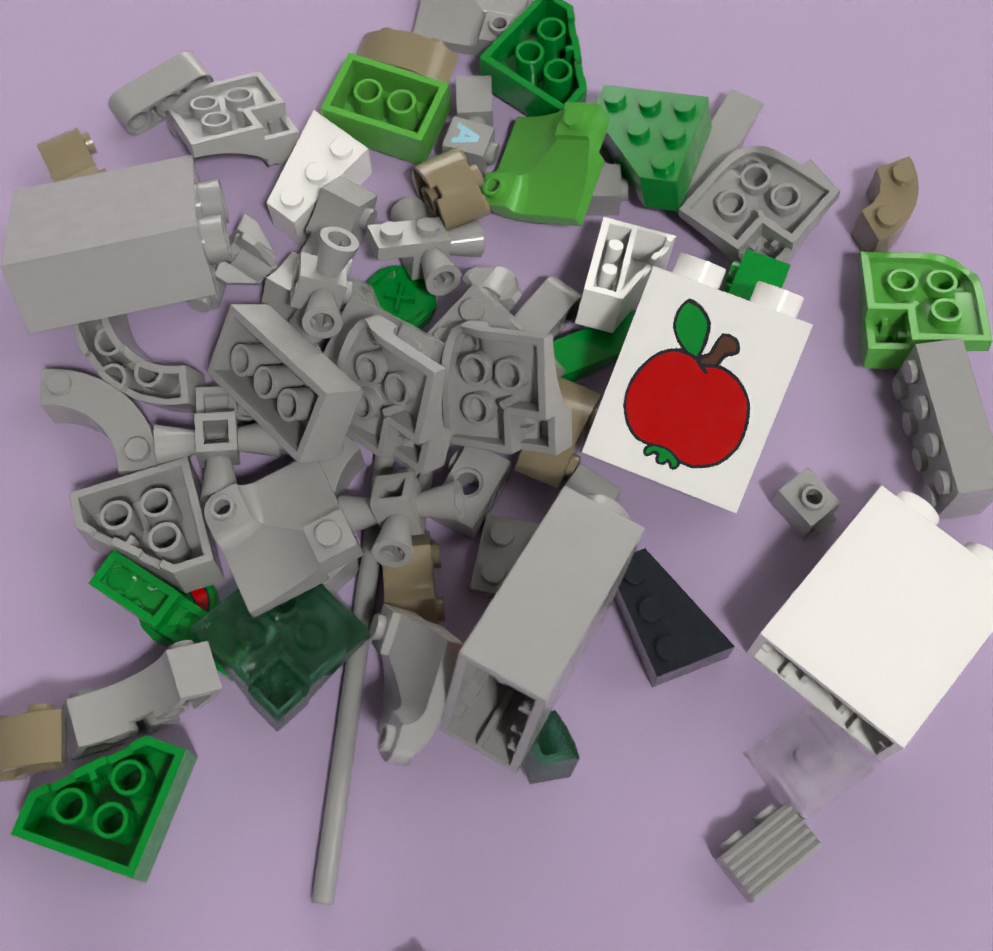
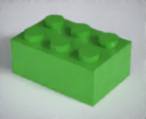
M349 52L320 108L321 114L365 147L420 164L428 160L450 113L449 83Z

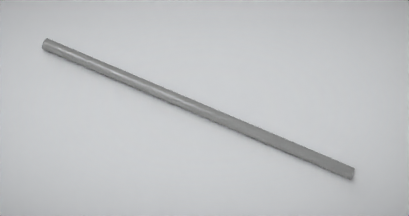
M377 455L375 456L370 497L373 491L375 476L391 474V470L394 468L395 455L384 459ZM378 524L366 528L364 532L362 546L364 555L361 556L312 896V903L334 904L370 643L369 631L373 620L380 563L372 556V547L381 531Z

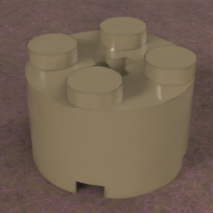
M460 146L422 162L412 170V178L418 197L423 202H426L431 211L427 213V216L429 218L439 217L446 230L479 220L491 214L490 206L479 188L484 185L483 176L476 164L468 165L466 155Z

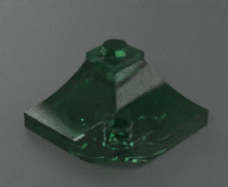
M322 584L256 617L249 613L238 588L190 627L191 635L199 643L208 641L213 658L249 700V704L277 732L302 711L324 683L370 639V630Z

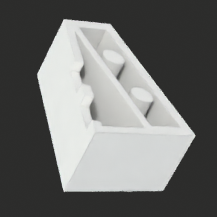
M313 110L266 202L273 225L300 246L310 237V234L306 232V228L316 207L321 187L339 176L361 185L372 174L368 148L315 110Z
M603 217L575 323L613 333L641 300L653 266L666 270L676 236Z

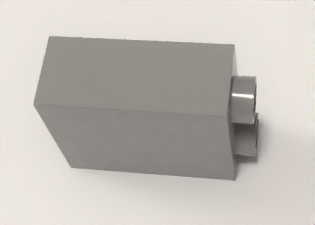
M191 154L14 190L0 267L28 333L46 331L217 295L215 264L233 260L230 240L225 225L229 223V214L219 178L200 181L194 157Z
M564 486L460 650L439 730L512 772L517 773L605 618L645 528L631 521L628 513L619 503L599 494H591L585 497Z

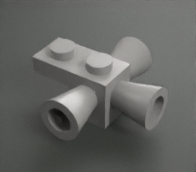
M407 197L398 201L391 210L392 221L367 225L366 238L377 261L400 258L410 279H424L427 291L436 296H443L453 292L462 280L461 271L452 263L449 255L481 258L484 253V234L477 220L446 230L439 217H427L425 204L417 197Z
M336 226L324 227L320 231L318 256L301 252L291 280L290 306L298 309L288 323L311 343H318L340 332L343 320L339 308L341 303H348L352 292L353 283L347 279L352 266L351 257L358 249L359 241L348 230Z
M221 386L195 387V430L154 425V448L157 465L197 455L199 466L205 467L200 501L204 503L215 493L235 483L238 485L233 465H240V452L280 457L279 443L258 423L238 427L237 402Z
M412 467L391 470V474L375 476L371 497L340 495L338 501L350 523L353 533L377 524L379 525L381 531L372 547V556L378 563L384 566L398 568L406 566L412 561V535L424 534L426 518L463 521L465 516V498L462 486L458 480L431 489L433 481L432 471L422 475Z

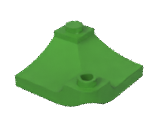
M566 102L564 110L557 113L534 117H517L497 171L487 172L484 185L481 187V194L486 198L490 210L500 216L519 221L582 227L605 162L599 151L610 119L599 103Z
M860 252L858 267L861 294V335L859 340L863 368L900 369L915 344L963 338L966 351H989L993 340L982 285L976 273L955 259L940 254Z

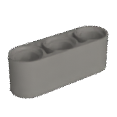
M182 52L115 91L109 98L108 106L129 134L140 135L167 119L166 111L181 95L198 86L212 83L214 79L192 52Z
M550 276L514 317L529 332L553 334L554 341L578 313L582 295L555 276Z

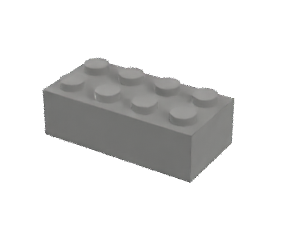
M269 304L230 305L207 373L298 463L336 459L364 390Z
M963 338L915 344L900 370L893 378L892 388L895 398L901 401L903 408L902 425L906 435H910L914 447L912 451L914 468L916 471L921 472L923 479V499L935 509L939 520L981 514L993 502V436Z

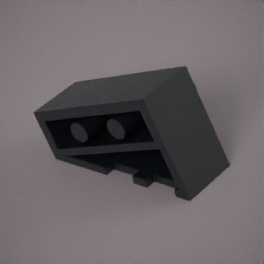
M646 548L634 552L614 596V601L652 688L728 658L735 648L732 642Z

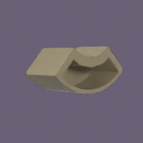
M389 27L365 34L357 52L359 56L445 83L450 82L459 58L439 39H429L419 34L394 30Z
M77 127L37 144V148L54 182L107 172L106 168L98 170L91 156L97 150L88 132L80 134Z
M910 156L876 169L866 191L870 205L861 210L851 232L861 252H888L902 234L916 206L919 192L917 171Z
M561 377L558 379L564 403L566 407H572V447L556 456L521 450L514 469L556 488H559L566 477L570 478L578 468L581 456L576 454L585 435L592 427L602 394Z
M424 531V534L412 535L413 559L408 565L398 568L382 565L384 603L414 611L425 621L438 624L440 621H445L443 596L436 597L434 568H441L439 544H431L430 531Z
M39 703L29 705L27 713L0 716V782L27 780L29 776L36 773L67 769L66 716L62 709H55L54 704Z

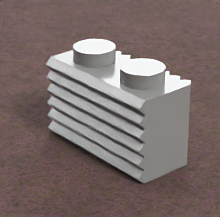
M788 802L779 809L771 803L752 818L757 825L745 836L740 830H737L719 845L724 853L716 861L748 903L758 900L823 846Z

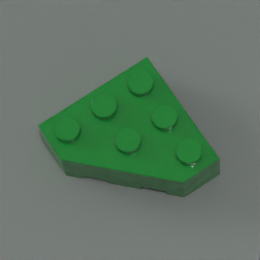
M534 0L479 57L480 76L491 75L492 92L529 117L549 115L562 111L566 102L586 103L587 85L583 74L574 8L564 0Z
M604 85L596 102L599 103L610 119L602 147L605 151L608 150L615 164H621V174L635 188L638 198L645 207L679 211V208L684 203L712 129L709 97Z
M146 735L129 743L130 746L108 757L104 755L73 770L72 774L56 782L46 783L31 790L10 835L131 879L147 883L198 757L187 749Z

